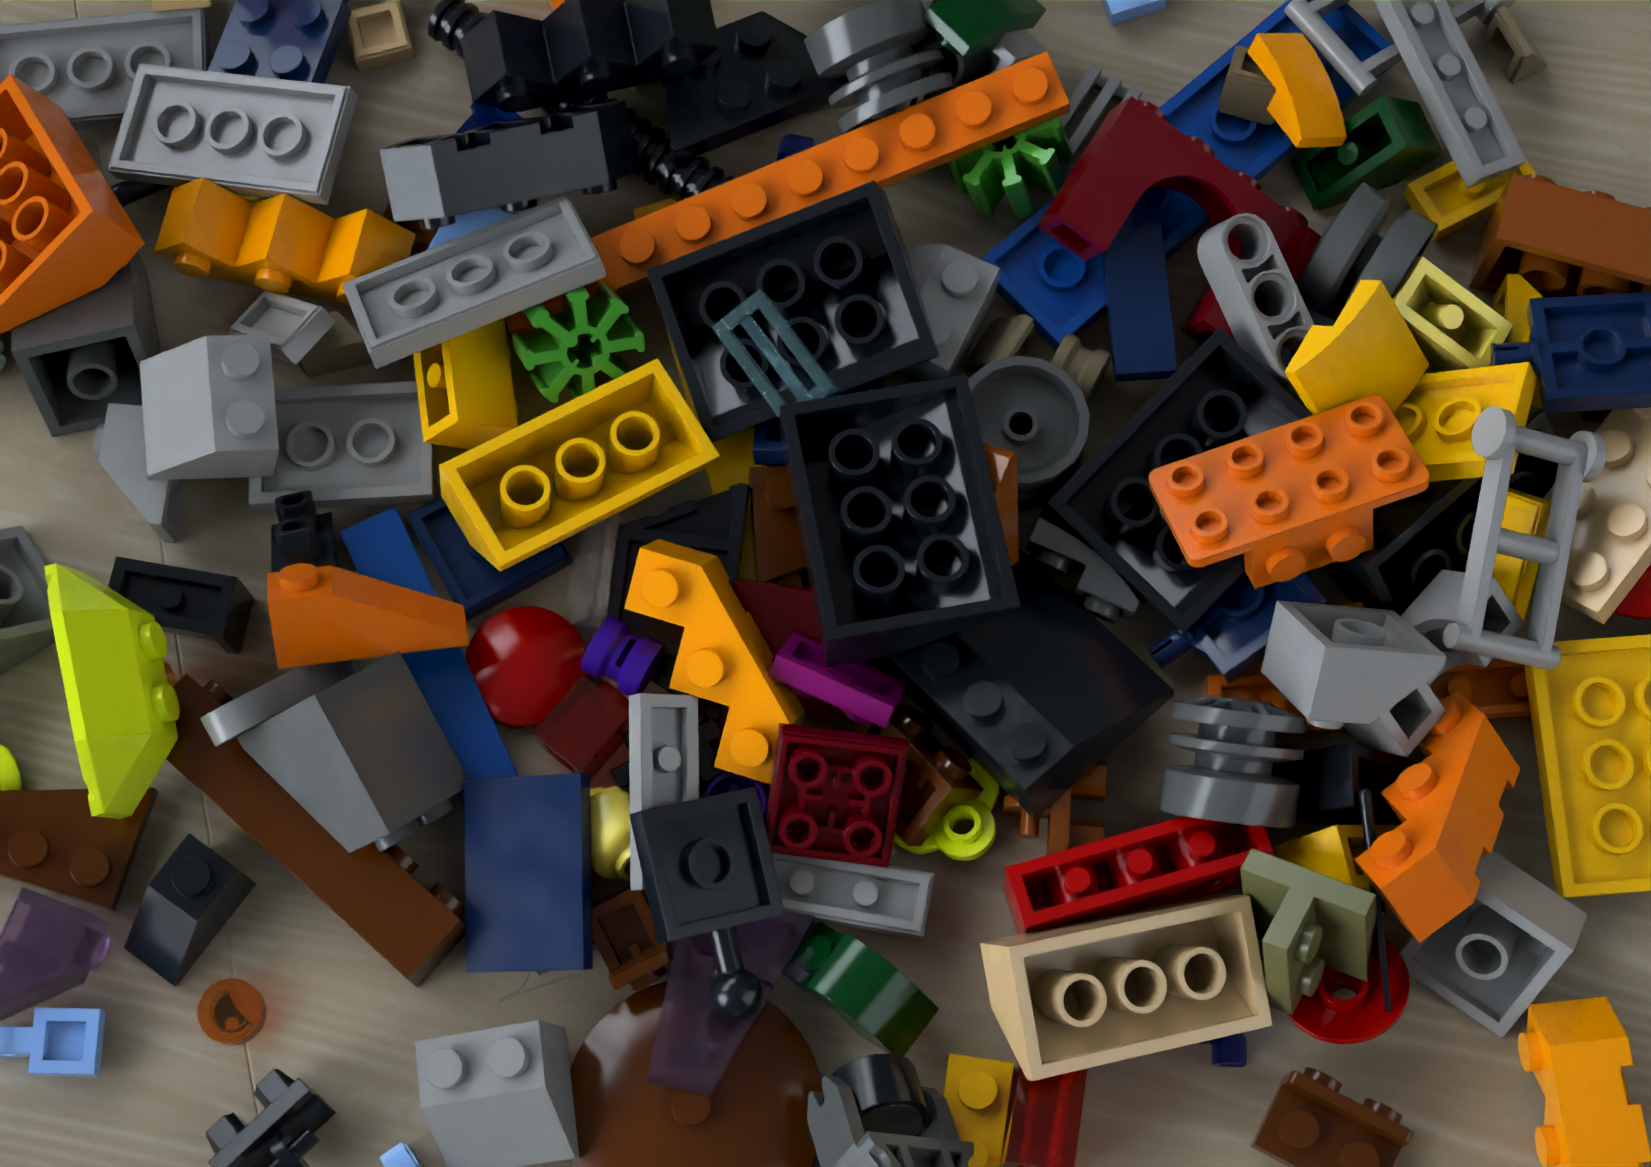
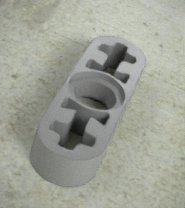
M356 660L300 666L201 717L200 720L214 746L217 747L310 696L359 672L361 669Z

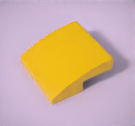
M1360 280L1333 326H1311L1284 373L1312 415L1372 395L1384 398L1394 413L1418 384L1430 364L1382 280Z

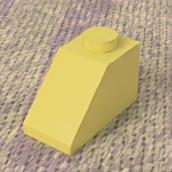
M1423 256L1416 257L1391 297L1427 361L1441 372L1489 366L1491 363V344L1503 343L1514 326Z

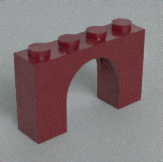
M1132 96L1109 111L1037 225L1039 229L1082 260L1087 261L1108 249L1134 205L1146 190L1153 188L1170 189L1193 199L1208 215L1213 226L1242 213L1255 214L1263 219L1271 229L1295 283L1308 264L1310 256L1321 238V235L1308 226L1309 222L1303 214L1291 207L1277 204L1261 192L1260 184L1253 177L1241 171L1231 170L1214 157V151L1207 143L1194 136H1185L1166 122L1165 114L1158 107L1144 100H1136ZM1229 234V249L1234 256L1241 259L1242 249L1240 243ZM1209 284L1181 331L1202 345L1220 327L1236 342ZM1255 290L1254 301L1256 307L1261 313L1266 315L1268 308L1266 299L1262 293Z

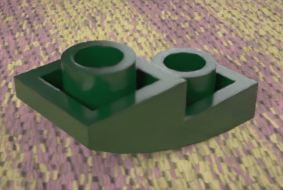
M939 0L928 7L922 17L937 31L936 37L945 48L955 54L969 56L993 51L1006 32L1034 28L1047 9L1037 0Z

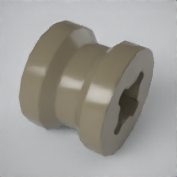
M1067 333L1050 363L1060 367L1069 374L1082 389L1088 406L1104 377L1112 354L1103 349L1091 351L1082 346L1078 337Z

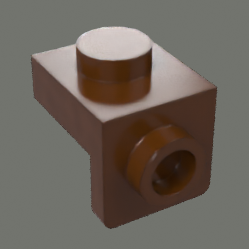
M629 885L592 904V938L609 969V980L614 990L630 984L632 990H639L666 975L665 965L673 961V947L670 942L658 944L649 901L643 890H631Z

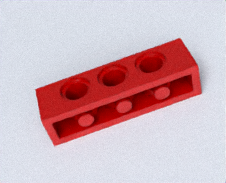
M1182 816L1005 867L1003 891L1017 934L1019 935L1204 896L1241 886L1240 869L1251 848L1274 857L1275 854L1265 827Z

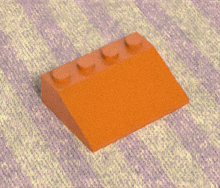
M9 74L0 83V334L104 286L122 267L130 262L134 254L145 244L62 108L12 74Z

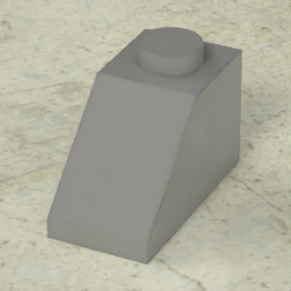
M108 403L105 423H99L95 430V456L160 538L166 543H177L187 479L147 481L142 405Z

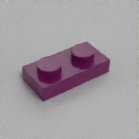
M795 632L791 634L777 653L768 675L784 683V686L797 696L810 699L818 698L842 709V712L855 722L866 725L876 724L885 729L899 707L909 684L860 661L826 667L822 644Z

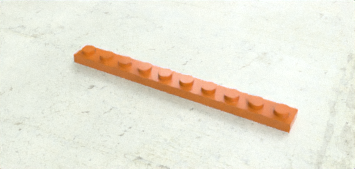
M1045 51L913 105L902 112L898 111L591 237L590 239L603 262L607 276L584 285V288L589 293V298L585 300L586 306L598 292L597 285L600 282L606 283L619 296L651 284L646 272L648 269L875 180L883 189L1069 113V100L1048 52ZM562 295L542 302L545 307L556 315L563 311ZM523 311L504 317L511 335L518 332L521 336H524L542 328H534Z

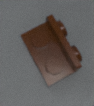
M902 705V707L897 708L886 729L876 724L866 725L859 723L852 732L908 740L909 749L895 833L907 846L921 847L957 799L976 800L984 789L969 774L972 771L970 763L954 749L943 746L930 732L933 729L930 720L917 709L909 705Z
M1306 1067L1303 1074L1292 1070L1283 1076L1250 1147L1288 1167H1393L1401 1148L1409 1145L1414 1132L1399 1124L1402 1115L1396 1110L1369 1098H1366L1362 1105L1339 1093L1342 1087L1339 1081L1319 1070Z

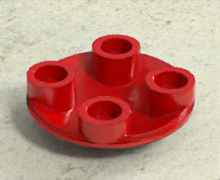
M522 606L494 615L476 631L466 650L465 660L491 717L510 729L537 726L556 719L575 703L587 687V673L580 669L586 649L579 633L564 617L545 608Z

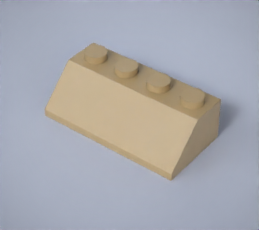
M1213 893L980 943L991 1009L1026 1079L1030 1081L1273 1026L1251 900L1248 895Z

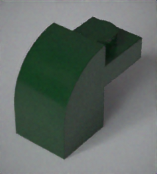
M822 922L816 926L781 972L795 986L833 1009L860 1036L887 1053L905 1056L939 1010L910 979L886 959L851 934L846 933L844 936Z

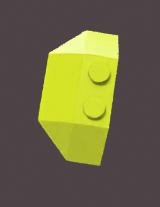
M57 563L44 566L48 585L47 593L51 621L75 746L83 780L88 786V802L91 815L115 819L132 816L178 740L175 720L179 718L180 706L175 690L167 683L163 658L167 656L168 647L164 631L155 621V617L86 572Z

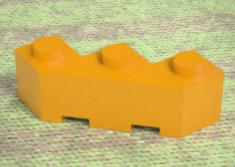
M203 177L173 188L154 253L173 261L175 270L190 277L219 279L260 287L273 293L297 294L338 302L351 307L342 285L409 258L416 234L368 208L334 219L286 193L252 203Z
M661 539L640 547L624 609L685 627L669 688L729 706L714 767L770 784L779 723L802 726L805 715L803 706L797 696L784 686V683L768 676L774 662L772 660L774 655L750 612H745L728 582L731 579L718 556Z
M1607 997L1529 1004L1527 1032L1519 1033L1518 1051L1525 1072L1534 1073L1545 1096L1544 1126H1537L1535 1130V1145L1541 1165L1543 1167H1644V1163L1651 1162L1641 1104H1631L1628 1098L1627 1084L1622 1075L1623 1067L1633 1066L1628 1036Z

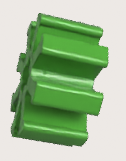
M1056 117L947 163L961 194L969 193L977 213L992 218L995 215V207L1006 193L1016 218L1022 219L1032 216L1036 212L1026 187L1033 183L1051 191L1053 197H1056L1066 181L1059 162L1063 160L1072 162L1073 153L1060 117Z
M604 282L598 283L597 287L599 290L587 306L585 300L589 298V293L582 286L562 294L563 311L558 315L545 307L543 303L522 310L534 328L542 327L548 332L521 336L518 332L512 335L514 351L525 368L531 370L529 376L540 393L552 403L559 401L558 394L570 379H572V383L568 385V389L574 398H577L595 389L594 373H597L599 370H602L613 380L632 371L620 355L614 357L610 353L637 349L639 352L645 350L644 334L629 315H623L621 320H617L621 314L629 312V307L615 290ZM586 334L587 337L580 339V349L572 351L570 348L577 345V336ZM535 365H540L537 370H534Z

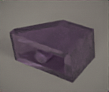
M22 887L0 935V1021L84 984L89 971H95L105 958L110 941L109 935L106 934L110 923L91 912Z

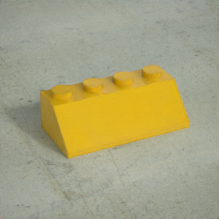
M657 358L440 464L441 497L469 544L501 572L719 462L720 455Z

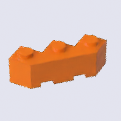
M1457 690L1445 699L1439 700L1446 713L1417 745L1426 759L1405 769L1394 783L1380 792L1402 824L1396 829L1379 836L1369 849L1354 859L1392 914L1419 943L1474 903L1481 883L1475 875L1480 856L1490 855L1504 817L1503 811L1498 806L1504 789L1514 788L1520 771V767L1485 714Z

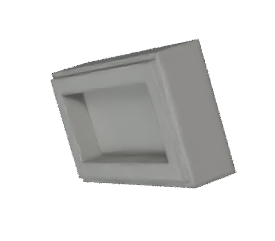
M265 290L229 328L228 333L230 335L269 334L271 357L296 365L336 321L322 306Z

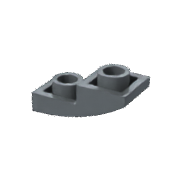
M1039 518L1026 547V550L1037 554L1034 562L1051 572L1063 576H1068L1071 569L1082 573L1073 596L1083 600L1082 606L1094 617L1109 623H1116L1118 616L1130 620L1138 607L1139 600L1122 577L1098 553L1063 529Z

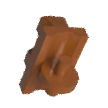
M1098 762L1035 819L1010 795H1006L1003 798V811L1006 814L1021 817L1020 837L1026 839L1038 838L1039 821L1042 818H1048L1046 855L1104 839V821L1070 819L1071 799L1104 801L1107 763Z

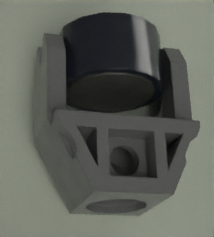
M885 1053L857 1058L836 1069L831 1076L824 1075L821 1079V1092L811 1091L808 1094L807 1122L820 1167H968V1161L974 1155L973 1142L960 1141L946 1098L934 1088L921 1086L915 1065L907 1057L894 1053Z

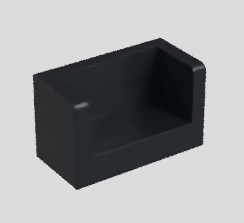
M116 556L108 587L152 614L164 632L216 641L226 653L240 654L254 597L238 577Z

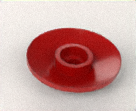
M1385 938L1392 1011H1385L1377 962L1368 982L1325 965L1322 978L1315 993L1311 997L1303 994L1293 1015L1287 1013L1286 1015L1300 1030L1324 1042L1356 1044L1374 1039L1385 1033L1398 1021L1407 1005L1410 982L1405 961L1399 951ZM1346 988L1353 991L1355 996L1349 999H1338L1333 997L1332 994L1338 989Z

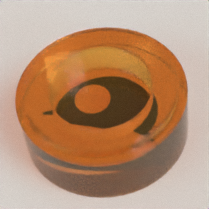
M236 978L223 979L212 984L203 993L197 1010L198 1021L205 1034L211 1039L229 1046L247 1043L257 1036L265 1023L267 1014L266 1003L262 994L251 984Z

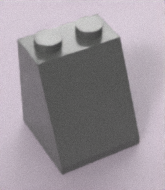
M138 251L130 262L122 267L104 286L11 329V352L52 437L97 428L99 423H105L108 403L142 405L139 364L142 360L160 354L161 348L148 274Z
M399 651L310 696L237 736L242 748L349 853L372 842L375 843L379 852L414 834L409 822L415 818L420 827L452 811L454 807L449 798L464 790V779H468Z

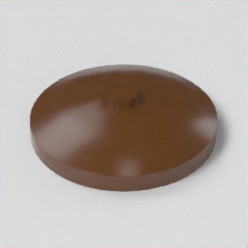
M685 978L671 980L649 986L632 994L607 1012L593 1027L583 1041L571 1066L570 1072L580 1157L579 1159L572 1160L574 1166L813 1167L817 1153L807 1122L808 1094L811 1091L821 1092L822 1081L809 1045L793 1022L778 1007L764 997L757 1012L747 1019L734 1021L722 1017L713 1007L710 997L711 987L715 979Z

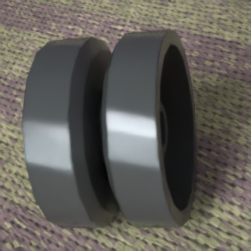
M1362 182L1345 204L1340 214L1337 213L1310 256V264L1298 285L1305 304L1322 313L1335 304L1347 285H1349L1353 289L1343 306L1344 308L1360 280H1382L1392 297L1416 257L1423 255L1438 224L1410 209L1396 219L1385 237L1382 238L1378 234L1390 212V197Z
M1015 355L989 362L968 378L982 442L1017 452L1018 511L1045 506L1081 467L1083 452L1088 438L1090 418L1083 391L1065 370L1042 358Z

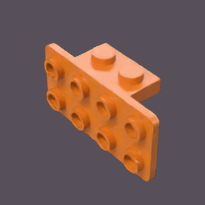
M1377 395L1368 396L1155 468L1148 476L1150 490L1187 563L1193 567L1200 568L1244 553L1245 572L1254 589L1275 582L1292 580L1301 573L1336 561H1348L1362 552L1373 549V509L1424 492L1429 486V472L1385 399Z

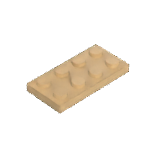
M1651 407L1614 409L1610 412L1595 431L1596 434H1599L1604 439L1607 455L1604 467L1594 480L1582 483L1561 602L1603 625L1651 564ZM1554 485L1545 495L1544 500L1552 502ZM1539 568L1535 579L1534 588H1536Z

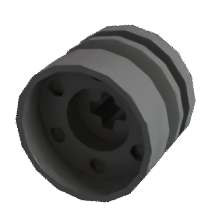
M877 0L826 23L804 39L819 79L837 78L846 75L849 80L847 84L828 97L832 109H841L855 104L859 105L837 120L842 134L898 111L902 112L913 105L956 88L951 72L923 77V75L945 62L942 50L923 51L916 54L912 50V46L919 43L932 32V26L922 17L926 11L921 0Z
M1209 695V697L1189 701H1172L1171 717L1199 722L1198 734L1169 732L1168 742L1178 748L1196 752L1194 765L1165 767L1160 809L1176 815L1218 822L1277 828L1295 827L1300 785L1289 779L1272 775L1273 762L1303 760L1304 749L1275 744L1276 732L1306 734L1307 722L1304 716L1294 715L1273 705V703Z

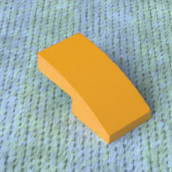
M1257 33L1247 53L1276 89L1273 98L1266 108L1296 148L1342 146L1347 138L1338 98L1321 60L1304 34Z

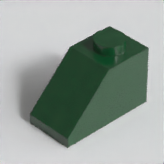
M1382 95L1344 122L1347 138L1342 146L1308 147L1292 158L1291 162L1313 210L1321 211L1347 202L1362 182L1377 190L1396 185L1443 152L1419 102Z

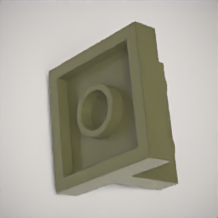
M1251 848L1240 869L1243 895L1250 896L1257 939L1262 941L1269 1007L1293 1015L1302 995L1311 997L1315 993L1322 978L1325 965L1368 982L1378 962L1376 894Z

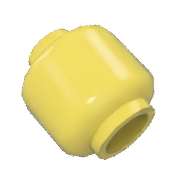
M611 786L608 788H593L590 790L591 868L604 879L621 878L622 880H630V787L623 786L620 788L619 786Z

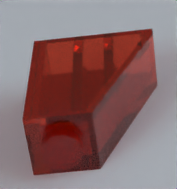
M1017 1061L1000 1167L1075 1166L1088 1068L1030 1081L1026 1079Z

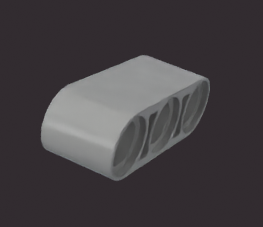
M1238 214L1209 228L1202 234L1197 248L1198 259L1237 344L1283 388L1292 386L1284 373L1286 367L1281 360V347L1287 348L1293 358L1311 326L1315 324L1269 226L1255 214ZM1229 234L1240 243L1242 249L1241 259L1234 256L1229 249ZM1255 290L1262 293L1266 299L1268 306L1266 315L1261 313L1256 307L1254 301Z

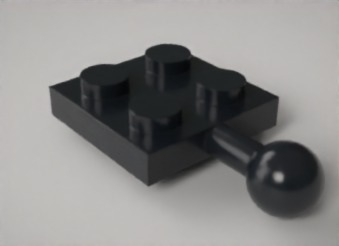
M756 787L629 814L658 944L709 932L719 973L713 981L710 991L712 1005L722 1017L729 1020L740 1021L751 1017L757 1012L762 1003L763 988L758 977L744 968L735 926L785 914Z

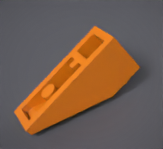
M297 563L286 566L279 572L267 573V605L278 669L388 656L397 651L400 654L469 645L464 605L332 565L315 567L312 564Z

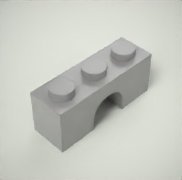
M1442 569L1401 615L1405 621L1447 656L1444 668L1369 725L1343 723V726L1356 744L1408 757L1446 713V710L1429 685L1440 674L1455 666L1473 664L1486 667L1493 659L1450 649L1443 643L1445 628L1450 623H1456L1465 576L1464 572ZM1492 577L1482 629L1513 636L1524 622L1496 579Z

